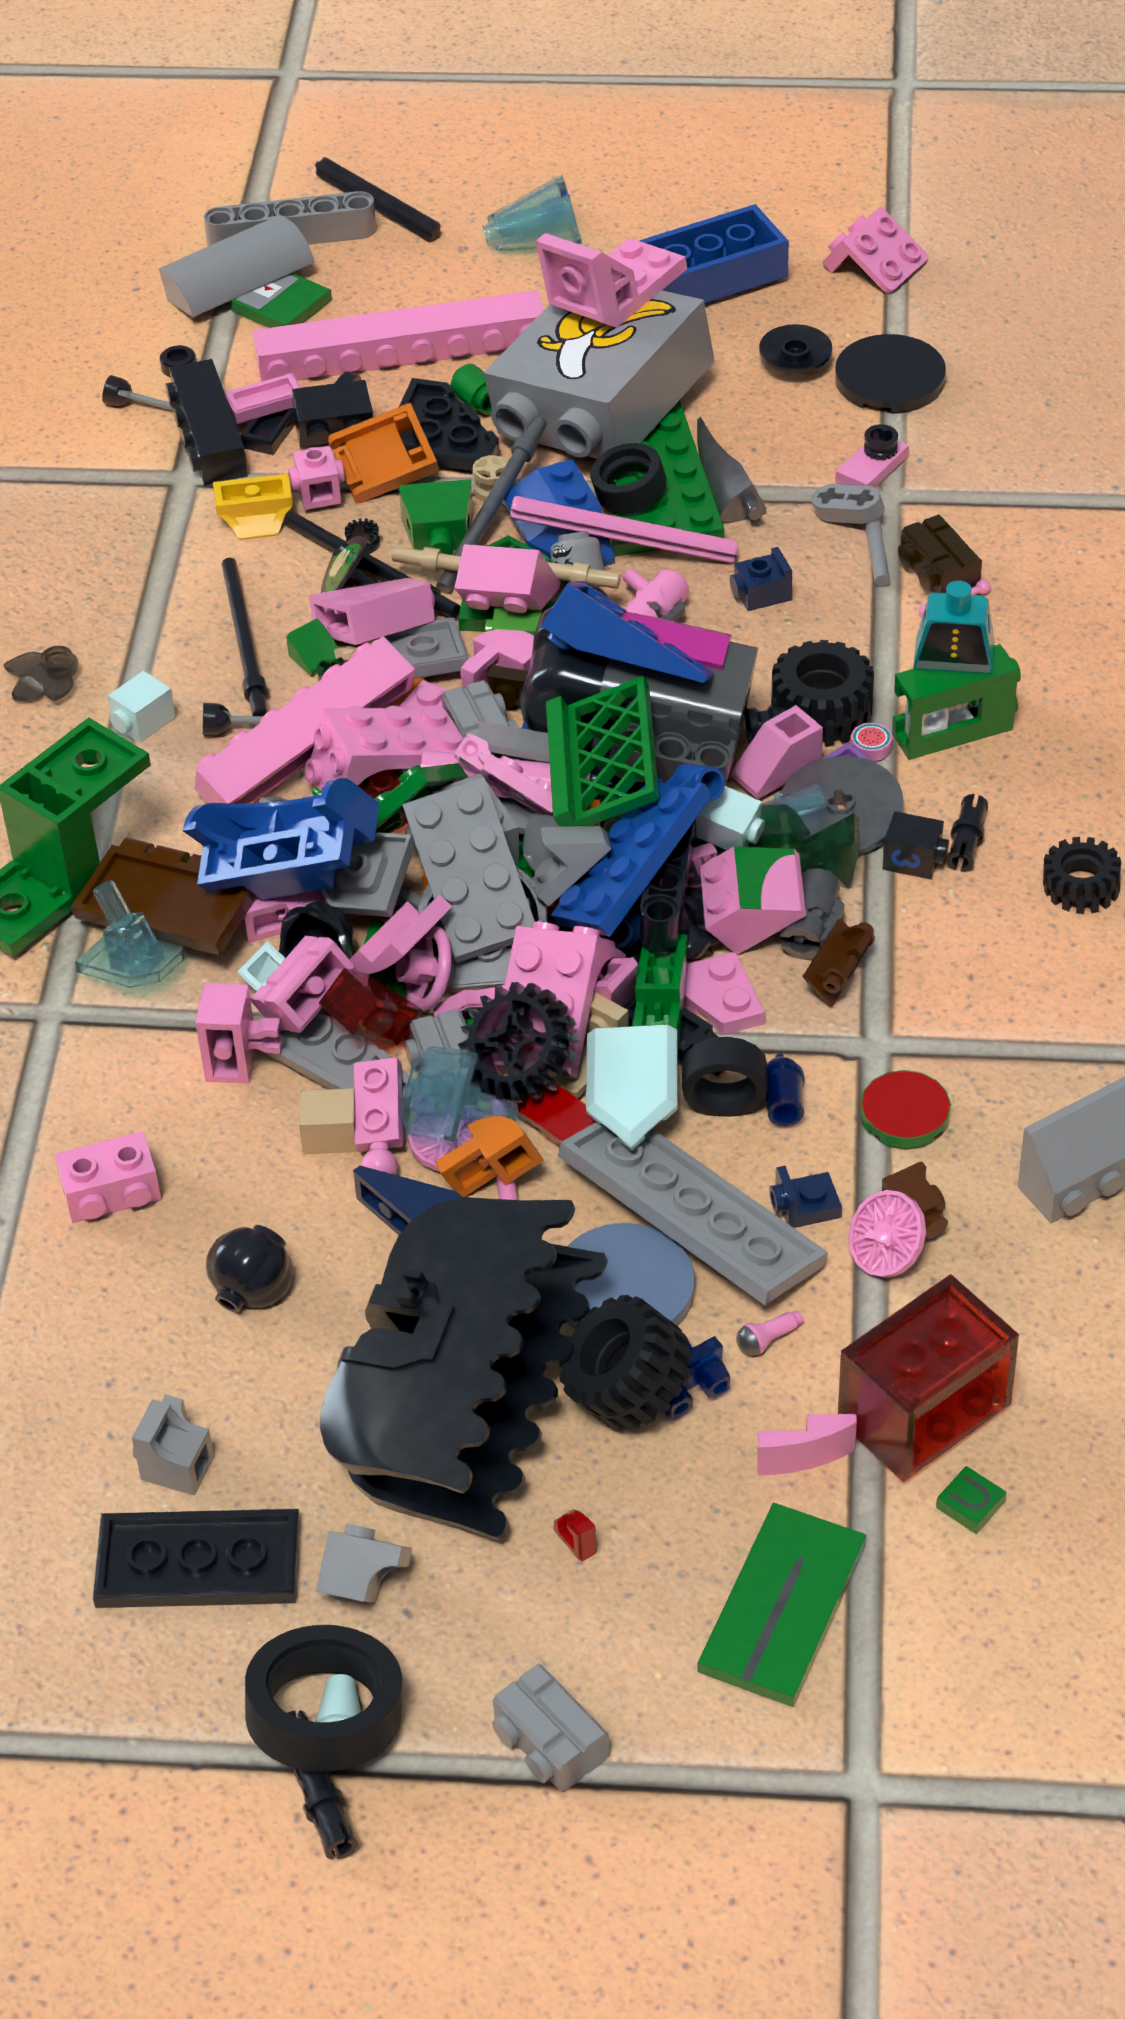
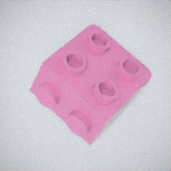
M880 206L867 219L861 215L848 228L850 232L848 236L842 232L828 246L832 252L823 261V264L833 273L851 257L885 293L889 294L922 266L928 259V256L895 219Z

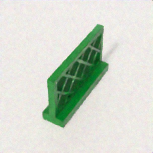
M644 676L570 705L566 704L562 696L546 701L553 818L559 827L591 826L660 800L649 684ZM637 695L627 709L619 707L625 699ZM596 710L599 711L589 724L581 722V716ZM612 715L619 717L609 731L602 729V726ZM632 722L640 724L630 737L622 735ZM593 737L601 739L591 752L583 750ZM613 744L622 746L612 759L603 757ZM634 751L642 753L632 767L624 764ZM596 765L603 768L593 782L585 779ZM616 773L624 775L614 789L606 787L607 783ZM637 780L645 782L646 788L626 794ZM597 795L606 797L599 806L587 810Z

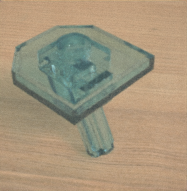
M112 880L106 881L93 890L94 896L110 925L103 930V937L75 961L78 973L132 988L161 982L185 960L183 946L155 938L142 911L131 914L115 882Z
M429 1046L411 1067L403 1097V1123L407 1134L455 1143L461 1118L470 1120L489 1116H504L516 1121L518 1104L508 1099L500 1100L499 1097L480 1092L481 1088L470 1085L478 1057L477 1053L468 1050Z

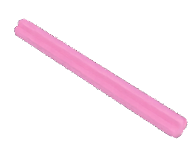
M515 496L511 504L510 517L515 520L574 532L588 531L589 535L727 563H733L738 552V543L735 540L520 496Z

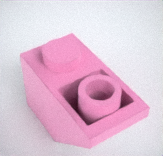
M795 705L762 725L733 768L731 777L756 799L765 796L786 784L791 776L804 766L822 759L823 727Z

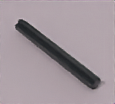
M323 157L315 163V173L318 177L346 193L363 191L371 194L374 198L375 210L428 241H433L436 237L440 236L441 225L438 221L327 157Z

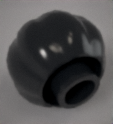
M255 1225L252 1229L248 1227L236 1228L217 1238L206 1257L208 1279L218 1292L215 1300L225 1309L235 1313H239L241 1308L257 1309L268 1307L281 1300L289 1290L294 1275L291 1257L285 1250L286 1242L273 1230L262 1225Z

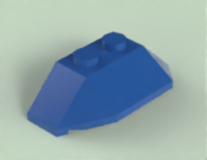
M573 459L535 469L515 484L503 500V504L509 514L515 496L602 513L598 500ZM513 519L526 544L535 550H539L550 559V548L554 543L559 542L558 536L576 533L574 531ZM589 535V537L597 538L600 542L604 566L615 564L610 539Z

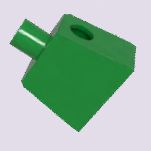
M471 479L399 485L401 519L412 549L423 550L424 547L441 549L443 554L452 555L453 550H457L472 524L473 501Z

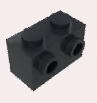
M365 380L292 389L293 418L300 447L329 444L328 438L331 434L373 418V410Z

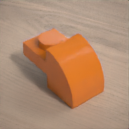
M489 1116L467 1125L473 1137L437 1160L435 1164L453 1190L462 1197H465L497 1175L505 1185H508L543 1162L544 1159L514 1120L504 1116Z

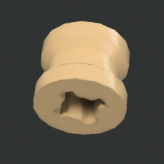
M488 455L475 461L473 464V477L476 480L474 482L476 498L485 502L508 463L505 458Z

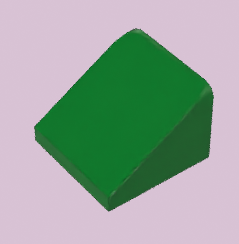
M314 619L287 634L289 657L310 676L317 674V665L322 660L336 663L343 660V658H335L334 650L338 646L319 619Z

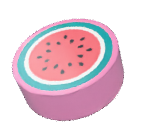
M864 723L852 731L851 744L871 760L879 761L886 758L891 752L892 733L884 725Z

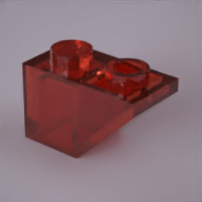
M343 968L319 1001V1004L353 1036L398 1045L410 1035L412 1020L417 1019L423 1011L416 1004L370 975Z

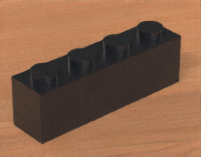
M208 359L169 367L171 382L165 383L166 393L170 405H173L176 425L180 427L185 450L190 449L188 450L192 471L200 472L204 486L213 484V482L248 477L244 445L213 360Z

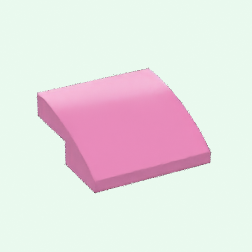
M440 894L421 913L407 901L349 959L355 967L351 975L358 976L375 973L396 963L452 906Z

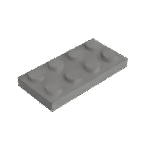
M485 777L402 804L433 897L435 899L440 894L452 906L443 915L441 921L449 937L451 951L456 963L513 945L516 926L533 927V922L535 921Z

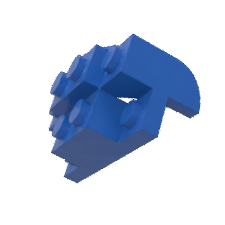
M338 778L328 780L320 795L265 803H208L198 805L189 812L183 827V832L203 845L197 885L207 892L243 886L262 900L333 888L335 869L349 867L352 846L374 842L380 803L351 780Z

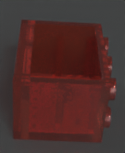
M950 1274L841 1350L838 1414H856V1438L902 1482H905L1011 1405L1019 1334Z

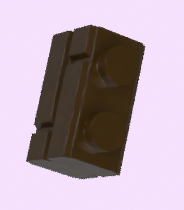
M940 514L924 519L923 523L916 522L905 526L901 531V544L898 547L899 559L904 567H911L917 573L920 584L925 590L931 589L933 593H946V587L950 582L964 581L973 588L981 580L982 560Z

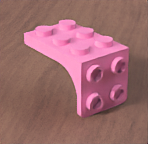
M360 706L324 708L320 725H317L314 730V748L311 759L307 760L305 765V777L313 788L317 787L321 791L328 780L347 778L358 786L363 780L380 771L410 769L416 765L421 766L423 750L455 753L464 738L446 710L436 706H425L424 708H401L398 706H388L387 708H363Z
M533 922L532 928L516 926L504 988L509 991L511 982H519L524 987L528 983H534L541 987V990L548 989L555 993L556 1001L561 1000L566 1003L569 1008L566 1015L574 1018L577 1024L569 1032L577 1035L580 1042L568 1048V1050L576 1054L577 1060L565 1061L563 1067L568 1070V1077L577 1078L594 988L599 972L607 960L626 958V954L615 947L614 941L601 938L599 936L600 931L593 928L574 926L573 932L559 931L557 925L546 922ZM529 1011V1020L533 1022V1028L541 1033L546 1032L544 1021L539 1012ZM492 1053L494 1066L508 1069V1066L504 1065L503 1057L497 1053Z

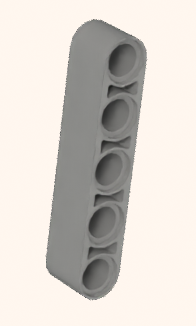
M363 191L211 208L204 214L207 247L278 215H282L292 221L301 231L308 245L364 239L376 232L374 198L371 194Z

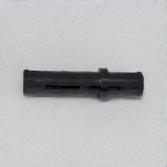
M299 1710L298 1718L309 1721L307 1714ZM295 1711L288 1712V1714L296 1717ZM292 1767L306 1804H303V1810L307 1820L314 1823L318 1831L326 1857L333 1860L337 1856V1859H342L353 1853L358 1846V1842L345 1815L343 1807L346 1806V1801L342 1791L335 1788L328 1772L306 1771Z

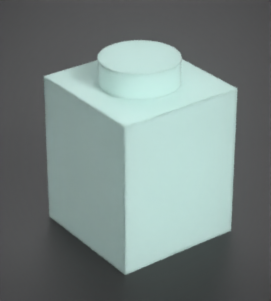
M144 670L108 695L112 725L118 732L126 733L139 743L176 718L171 688Z
M725 786L722 795L717 800L708 801L697 816L696 837L725 850L734 846L747 847L749 843L756 844L765 826V820L761 819L762 801Z

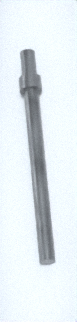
M534 417L525 434L517 438L511 448V458L454 553L455 556L462 555L464 544L477 545L525 462H530L538 449L537 442L547 426L546 420L542 417ZM444 570L436 587L443 593H449L456 582L458 572Z

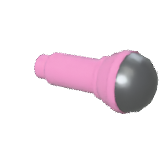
M796 1310L786 1312L764 1324L747 1323L738 1330L736 1336L737 1345L746 1355L758 1356L771 1344L772 1340L795 1330L797 1325L803 1323V1316L800 1311Z

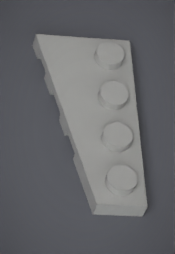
M331 998L301 1033L279 1030V1035L283 1037L281 1054L266 1053L328 1089L354 1088V1063L391 1058L383 1049H379L357 1024L354 1025ZM402 1069L404 1115L419 1097L421 1091L418 1083Z

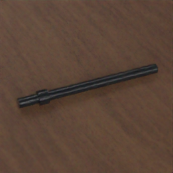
M293 511L288 512L284 518L285 525L333 552L347 542ZM365 553L358 563L361 568L384 581L411 578L368 553ZM430 584L435 597L434 609L450 618H457L461 606L441 595L440 589Z
M226 558L222 561L221 565L245 677L242 682L244 697L250 702L252 716H264L268 712L266 680L260 675L237 561L234 558Z

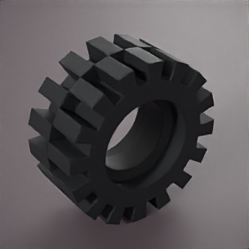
M1072 837V844H1069L1064 839L1059 841V848L1053 845L1049 849V855L1045 854L1043 864L1044 892L1046 896H1051V902L1054 905L1062 901V909L1069 912L1073 906L1077 907L1076 914H1084V908H1090L1092 914L1099 912V904L1106 909L1111 906V900L1116 901L1118 898L1121 880V858L1117 857V851L1114 847L1108 850V843L1101 841L1098 845H1095V838L1087 837V842L1085 843L1080 842V837ZM1085 871L1094 874V876L1079 878L1071 876L1069 873Z

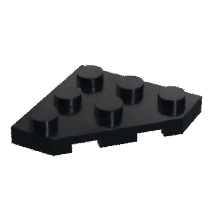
M418 378L411 379L399 407L411 403L437 460L438 467H449L473 472V464L476 460L488 455L497 456L499 452V438L492 430L487 431L481 425L480 417L466 402L461 403L455 397V390L447 382ZM413 430L400 435L408 455L409 450L420 446Z

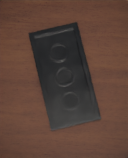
M299 1509L101 1513L93 1590L95 1608L296 1603L300 1535Z

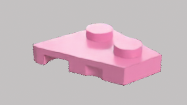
M736 952L686 964L683 1003L686 1009L705 1018L722 1035L764 1025L765 1012Z

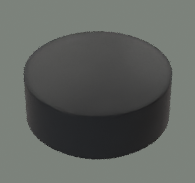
M182 345L171 346L165 349L159 358L162 373L171 377L169 367L196 362L195 352L191 348Z

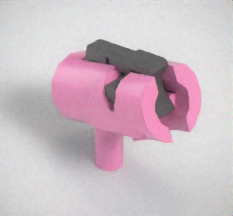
M633 568L628 569L624 573L623 581L636 591V598L632 602L629 601L625 608L627 612L674 622L685 614L684 602L688 598L689 588L681 574L672 570H662L649 582Z

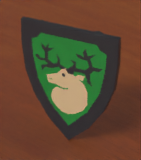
M361 535L353 537L333 553L324 575L321 593L340 590L346 581L356 587L379 583L363 573L358 565L371 545L368 539Z

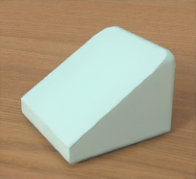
M266 941L237 973L258 991L261 986L266 985V980L285 960V957Z

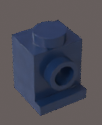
M779 547L771 548L770 555L734 563V574L730 575L732 593L735 598L740 597L747 611L791 601L792 569Z

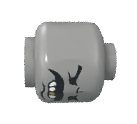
M588 531L558 536L559 542L554 543L550 548L552 563L573 566L574 562L590 564L591 569L604 571L600 542L597 538L589 537ZM559 580L561 583H570V581Z

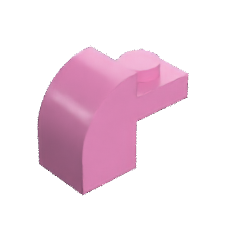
M491 630L473 639L474 656L466 660L461 667L462 688L464 689L468 684L482 680L487 682V674L491 665L528 671L532 657L534 635L525 631Z

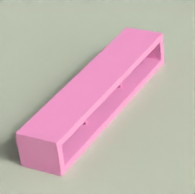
M384 636L372 644L369 642L362 644L353 653L350 660L341 666L335 664L323 674L321 680L312 687L304 686L299 689L287 705L280 710L274 708L267 712L255 728L249 732L245 730L239 732L231 739L228 747L217 755L211 753L204 757L196 767L194 789L207 803L242 804L253 801L255 803L305 767L307 760L311 759L314 748V730L317 725H320L324 708H349L351 706L386 708L411 689L415 668Z

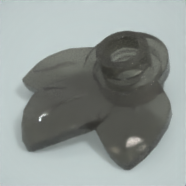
M60 645L49 647L43 653L27 652L4 664L6 671L20 678L11 694L12 699L19 702H33L39 700L44 695L53 701L66 696L74 685L72 676L77 673L79 668L77 657L68 647Z

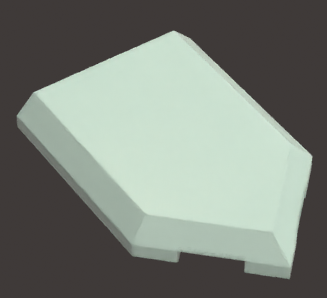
M669 1025L595 1028L587 1034L586 1112L597 1123L605 1125L616 1134L619 1141L633 1150L645 1139V1134L661 1120H667L678 1110L677 1029Z

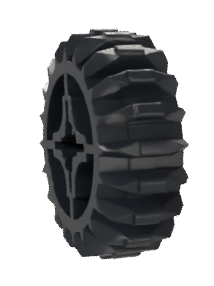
M511 982L509 991L502 986H495V997L493 1000L486 995L480 996L483 1008L480 1011L476 1009L468 1010L469 1015L474 1019L472 1025L460 1027L462 1032L469 1037L467 1040L457 1044L461 1051L469 1053L460 1061L464 1068H472L468 1075L469 1080L475 1085H480L482 1093L489 1097L495 1095L496 1099L503 1103H509L512 1099L518 1104H526L528 1095L535 1100H542L543 1086L551 1091L557 1090L554 1078L557 1075L561 1077L569 1076L568 1070L563 1067L565 1061L577 1060L576 1054L568 1050V1048L580 1042L577 1035L569 1032L577 1024L574 1018L566 1015L569 1010L566 1003L561 1000L556 1001L555 993L548 989L541 990V987L534 983H528L524 987L519 982ZM529 1011L539 1012L544 1021L546 1032L541 1033L533 1028V1022L529 1020ZM492 1053H497L503 1057L504 1065L508 1066V1076L498 1073L493 1063Z

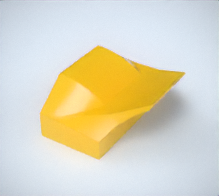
M288 473L213 482L217 516L228 523L239 540L277 536L279 534L286 513L293 507Z

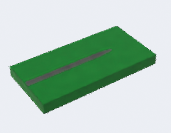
M773 1502L697 1662V1672L794 1707L866 1546L867 1535Z

